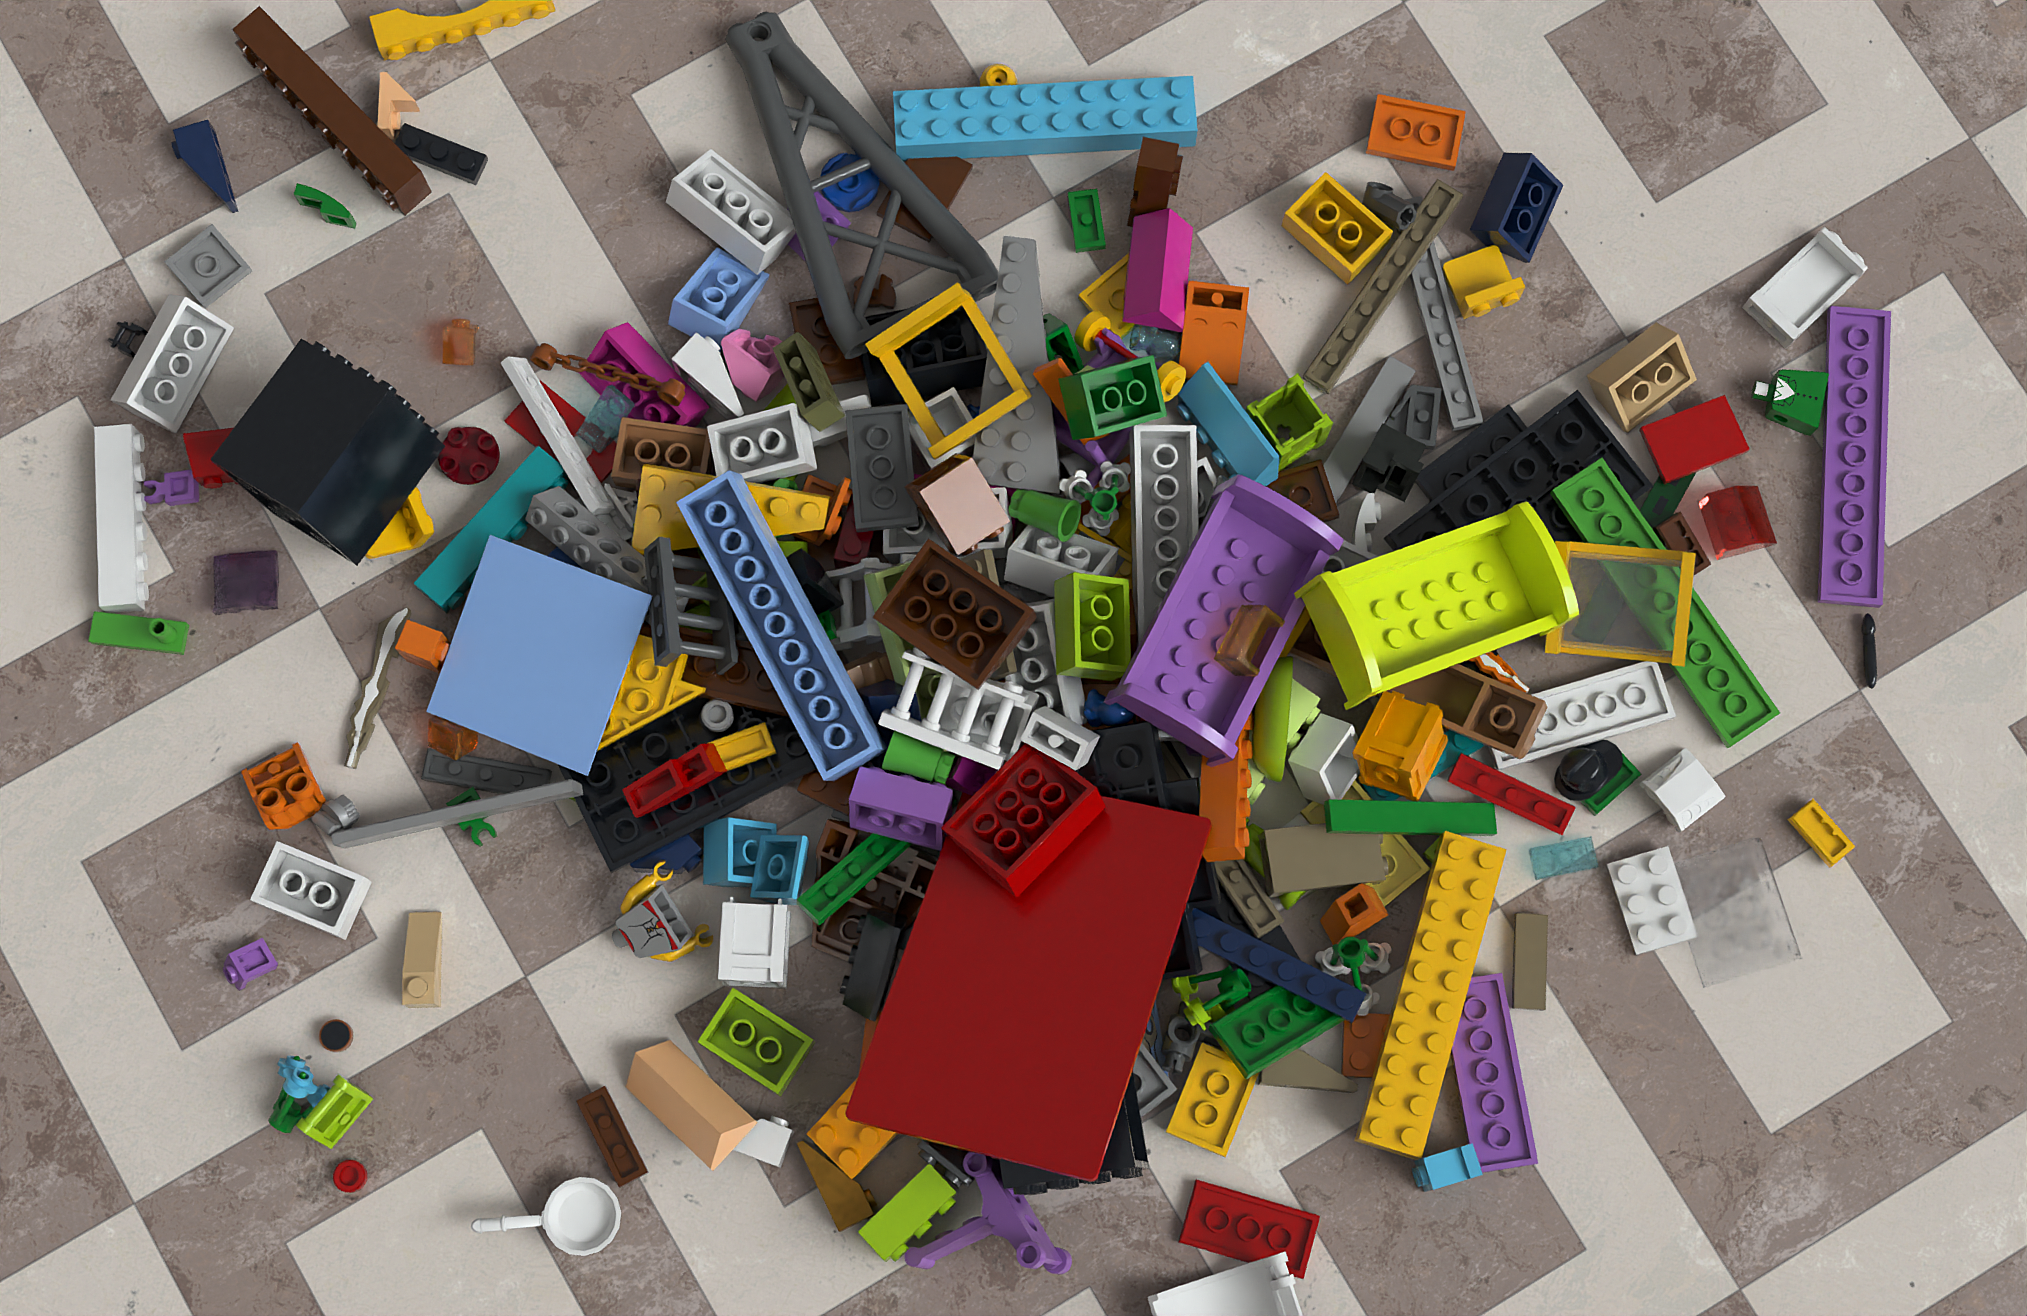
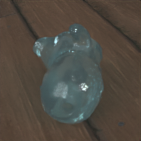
M1135 324L1131 332L1129 348L1133 351L1145 350L1147 356L1154 355L1155 359L1166 362L1178 356L1180 340L1170 332L1158 331L1159 328Z

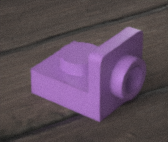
M261 938L229 953L224 962L223 972L227 981L230 984L234 983L238 991L246 987L247 982L276 969L278 963L264 939Z

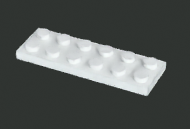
M1644 661L1532 694V696L1545 700L1548 708L1534 735L1536 739L1525 757L1519 760L1491 747L1489 749L1496 769L1502 770L1674 719L1676 714L1658 663Z

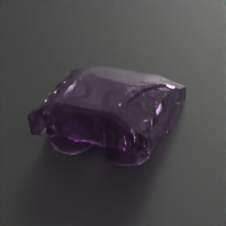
M276 550L214 556L215 596L214 608L212 610L215 615H222V612L224 614L227 612L238 613L241 610L255 611V609L264 611L278 609L279 567L278 552Z

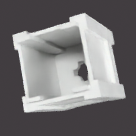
M730 897V902L722 903L718 980L722 981L723 986L787 989L791 912L787 911V905L782 904V899H778V904L774 905L734 902L733 897Z

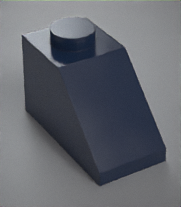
M688 834L629 865L636 873H654L655 864L660 860H666L658 868L660 874H668L672 869L673 874H682L685 870L689 873L702 862L700 857L704 852Z

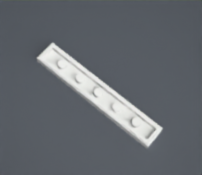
M509 356L505 358L501 365L587 509L592 514H608L614 509L612 501L527 359Z

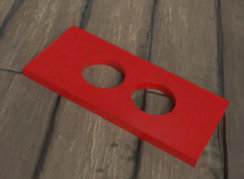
M540 380L559 415L565 419L566 426L573 437L585 436L591 440L593 448L586 460L600 483H602L612 472L617 443ZM522 400L504 422L535 448L540 446L559 462Z

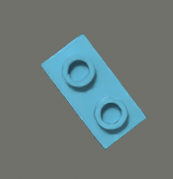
M1473 1143L1415 1160L1416 1167L1412 1168L1417 1187L1422 1186L1424 1192L1483 1175Z

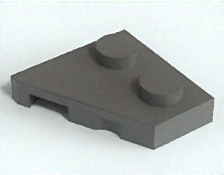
M1411 385L1385 425L1427 445L1425 449L1434 450L1442 388Z

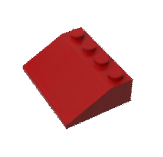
M1025 743L941 829L994 881L1017 898L1106 806L1097 787L1070 767Z

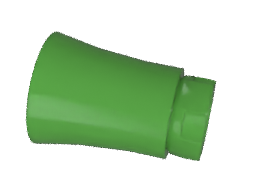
M1017 489L1011 497V503L1008 508L1011 517L1038 528L1062 542L1068 541L1073 536L1081 517V505L1078 500L1059 498L1034 490Z
M894 731L885 754L882 769L905 773L930 782L934 779L939 783L945 784L955 755L943 752L944 749Z

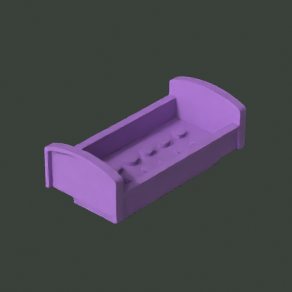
M1240 474L1215 488L1211 496L1215 500L1117 688L1109 691L1104 701L1108 705L1120 704L1209 758L1206 764L1210 767L1234 759L1238 751L1235 742L1305 606L1302 597L1296 599L1294 593L1315 576L1322 573L1330 555L1337 553L1344 541L1341 536L1324 522L1296 503Z

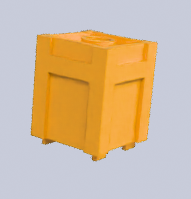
M1385 691L1382 693L1352 752L1354 759L1357 760L1360 771L1359 781L1364 785L1374 786L1406 797L1410 801H1419L1448 743V737L1444 734L1441 721L1443 713L1438 705L1427 702L1426 706L1404 699L1405 695L1402 693Z

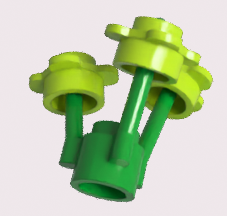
M1231 966L1220 971L1198 976L1190 975L1171 978L1174 992L1180 993L1182 1001L1188 1006L1183 1010L1186 1015L1185 1020L1189 1021L1192 1026L1199 1024L1204 1031L1207 1029L1204 1023L1209 1020L1213 1023L1234 1011L1233 1005L1240 999L1248 996V992L1251 991V984L1246 974L1239 968L1233 971ZM1221 978V982L1217 984L1220 992L1219 995L1206 1001L1204 1004L1199 997L1189 1001V994L1198 991V983Z

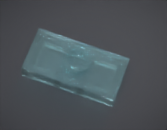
M1591 836L1534 847L1528 850L1535 880L1599 867Z

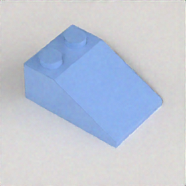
M716 247L673 299L668 325L691 337L696 332L703 338L709 336L719 345V352L723 350L721 346L722 339L739 329L767 282L769 274L762 271L756 275L734 256Z

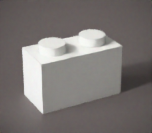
M1043 706L1032 713L1020 740L1066 766L1077 770L1088 763L1100 736L1054 710Z

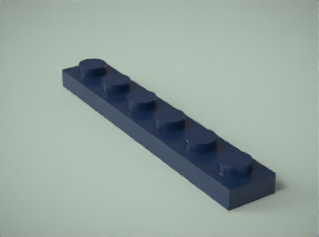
M1196 908L1193 909L1192 915L1198 947L1353 1023L1367 993Z

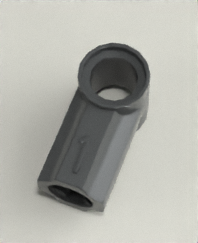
M1378 182L1367 183L1362 204L1376 217L1398 229H1407L1415 221L1417 212L1414 210V205L1393 194L1392 187Z

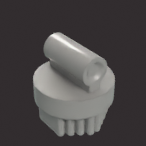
M341 795L335 800L330 799L322 805L323 812L314 814L312 822L332 837L331 834L333 832L351 829L352 825L358 821L360 815L353 802L346 796Z

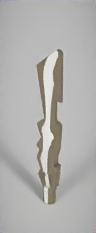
M409 608L403 609L378 625L372 676L361 681L362 696L354 703L356 710L350 717L352 728L346 736L349 749L344 766L348 768H357L360 755L366 750L376 726L372 723L382 706L390 684L386 675L391 658L398 659L399 652L395 649V646L406 621L410 619L411 610Z

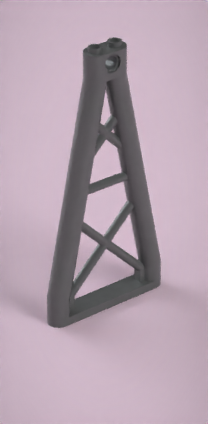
M762 12L755 19L746 23H736L728 29L725 40L743 69L827 328L845 359H852L868 352L869 350L865 343L936 297L934 296L870 326L864 315L884 253L956 274L962 282L960 284L961 287L970 292L975 302L996 292L999 272L986 250L794 43L775 12ZM754 38H761L763 41H756ZM771 62L805 97L802 110L784 104ZM814 109H816L821 116L813 114ZM790 119L797 121L794 131ZM808 126L839 134L861 159L810 181L800 152ZM869 168L891 191L877 237L823 221L814 195L815 192ZM901 203L954 261L889 241ZM828 235L873 249L854 309H852Z

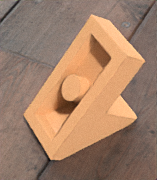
M380 72L377 126L391 140H395V130L400 129L401 125L400 112H420L416 101L387 72Z

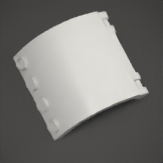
M1286 1251L1147 1297L1153 1316H1303L1293 1288V1284H1296L1294 1275L1289 1274L1286 1262L1289 1261Z

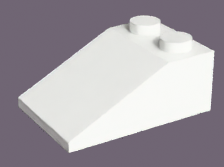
M696 332L671 358L675 371L705 402L727 421L745 416L722 360L723 357L719 352V345L709 336L703 338Z
M954 678L938 722L941 724L940 729L952 733L953 729H957L972 688L967 682ZM1023 689L1022 692L1029 694L1027 700L1024 703L1014 702L999 743L1001 747L1000 752L1007 754L1005 757L1006 761L1023 746L1024 742L1020 739L1035 710L1039 694ZM984 690L969 731L971 741L979 744L987 741L1003 697L1002 695Z

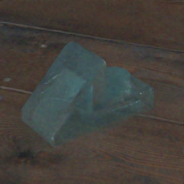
M607 386L576 434L598 453L602 452L618 437L621 418L628 416L635 403L615 386Z

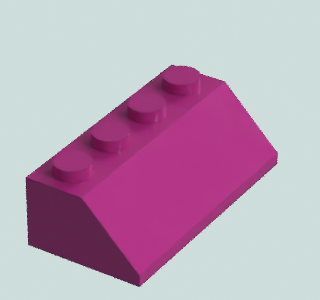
M628 322L606 330L587 358V361L597 365H612L620 368L623 372L633 375L636 373L648 375L662 383L670 378L676 379L685 385V396L680 405L672 406L659 398L658 392L654 390L643 391L619 380L611 382L600 379L593 373L579 372L621 417L697 427L710 408ZM603 368L605 370L604 375L613 377L612 370ZM638 378L639 385L648 387L647 380Z

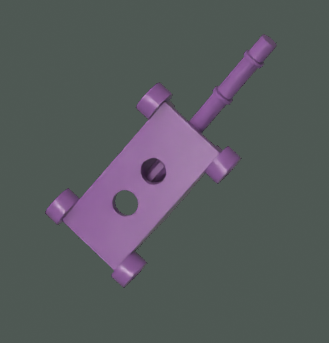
M968 1151V1154L965 1156L963 1167L966 1173L975 1177L983 1197L981 1211L983 1216L970 1218L962 1223V1227L954 1231L948 1230L935 1236V1241L921 1248L911 1247L905 1253L907 1265L921 1269H930L934 1266L936 1260L994 1234L1004 1237L1012 1244L1017 1251L1016 1257L1018 1262L1025 1268L1036 1269L1043 1264L1048 1272L1062 1275L1072 1265L1070 1253L1063 1248L1054 1247L1025 1196L1014 1195L1013 1190L1004 1189L999 1159H992L990 1156Z

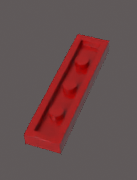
M1460 753L1447 780L1464 790L1560 835H1563L1576 809L1575 806L1463 753Z

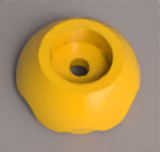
M1004 64L990 65L982 72L980 77V87L1017 85L1014 71Z

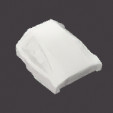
M1687 748L1683 749L1639 783L1642 788L1646 787L1647 795L1652 800H1655L1654 802L1658 803L1663 809L1667 820L1674 826H1677L1675 829L1678 833L1726 797L1718 784Z

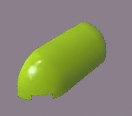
M1292 656L1278 658L1255 703L1252 759L1257 768L1268 779L1275 782H1281L1285 766L1293 677Z

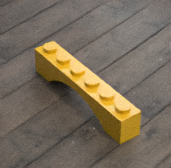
M488 0L474 9L449 16H424L397 8L369 16L378 49L385 61L388 59L399 60L405 57L406 54L416 51H430L435 46L444 43H458L463 38L475 34L486 35L493 29L503 26L513 27L527 19H541L556 10L553 0Z

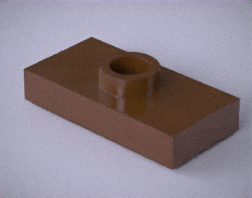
M1676 512L1652 528L1666 550L1696 553L1694 575L1711 565L1681 512Z

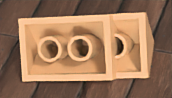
M671 1040L635 1052L626 1088L714 1171L758 1122Z

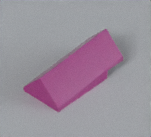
M1170 208L1133 218L1123 297L1125 302L1122 321L1182 332L1193 227Z

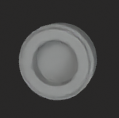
M713 699L704 705L701 718L709 730L722 732L727 730L733 723L734 713L729 703Z

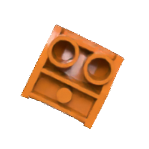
M298 742L293 744V747L249 770L246 768L241 771L249 793L264 824L269 830L291 828L314 816L326 801L305 753Z

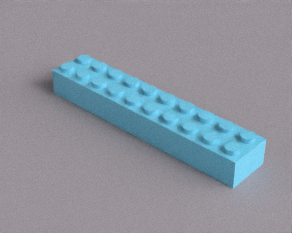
M1193 76L893 91L896 154L903 161L912 158L933 157L981 158L1141 149L1143 137L1177 143L1179 147H1193L1196 145L1198 130Z

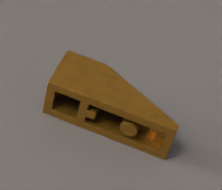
M804 1141L797 1143L839 1232L875 1215L872 1208L878 1205L869 1188L863 1191L860 1184L853 1179L851 1180L842 1170Z

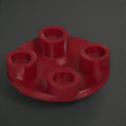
M452 428L442 442L445 448L438 456L439 465L445 476L453 482L463 485L480 483L490 477L498 466L500 459L499 446L494 436L481 428Z

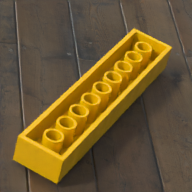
M1444 831L1440 836L1354 1141L1414 1160L1422 1158L1507 849L1448 831Z

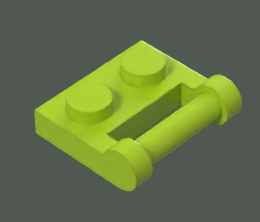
M340 1074L332 1081L334 1085L306 1118L302 1117L296 1124L306 1135L330 1149L335 1146L374 1099L366 1091L351 1083Z

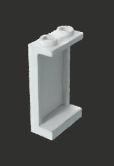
M1823 227L1760 290H1757L1742 308L1787 349L1864 274L1868 267L1864 264V260L1859 254L1851 252L1842 243L1838 234Z

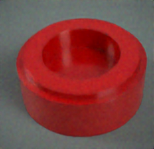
M345 1160L339 1163L333 1173L335 1186L347 1193L361 1190L366 1184L368 1177L364 1165L355 1160Z

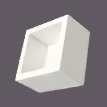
M954 387L925 403L945 437L973 419ZM908 412L911 444L927 471L955 453L969 457L974 454L976 434L935 460L928 450L932 445L912 412Z
M1321 713L1316 721L1309 726L1305 737L1298 747L1292 750L1288 762L1304 798L1323 805L1324 801L1329 799L1341 800L1359 775L1358 763L1352 754L1359 740L1353 724Z

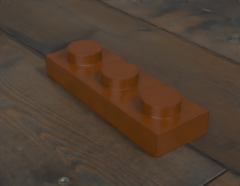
M603 1086L578 1099L576 1102L618 1187L621 1188L648 1174L649 1171L607 1087Z

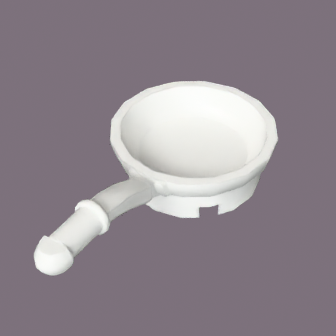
M578 1177L565 1181L551 1193L545 1204V1210L542 1211V1216L506 1217L502 1215L498 1218H478L471 1223V1229L476 1233L482 1234L483 1232L500 1230L505 1232L507 1229L542 1225L548 1237L557 1248L568 1254L586 1256L601 1251L612 1242L620 1227L621 1210L618 1198L609 1186L595 1178Z

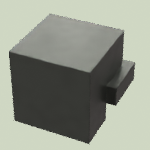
M1382 423L1352 484L1369 493H1375L1376 489H1379L1405 502L1424 465L1419 462V459L1427 445Z

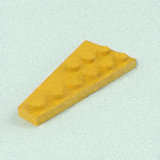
M644 464L642 467L632 547L641 555H644V549L658 537L670 538L671 551L700 547L676 502L718 476ZM745 481L774 536L825 528L830 496Z

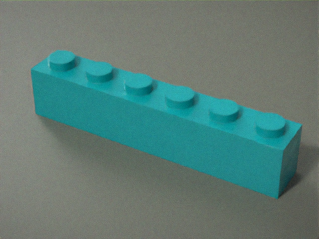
M537 446L413 583L417 589L446 614L450 609L455 610L465 599L464 594L472 586L489 536L493 535L509 542L519 540L528 528L526 525L529 522L525 518L533 495L560 486L563 490L567 487L569 477L562 465L540 446Z

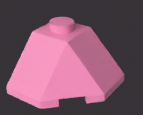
M737 329L722 339L721 346L732 384L739 388L746 397L757 402L771 393L784 378L783 371L773 351V347L783 341L778 337L766 335L764 339L751 337L750 331Z

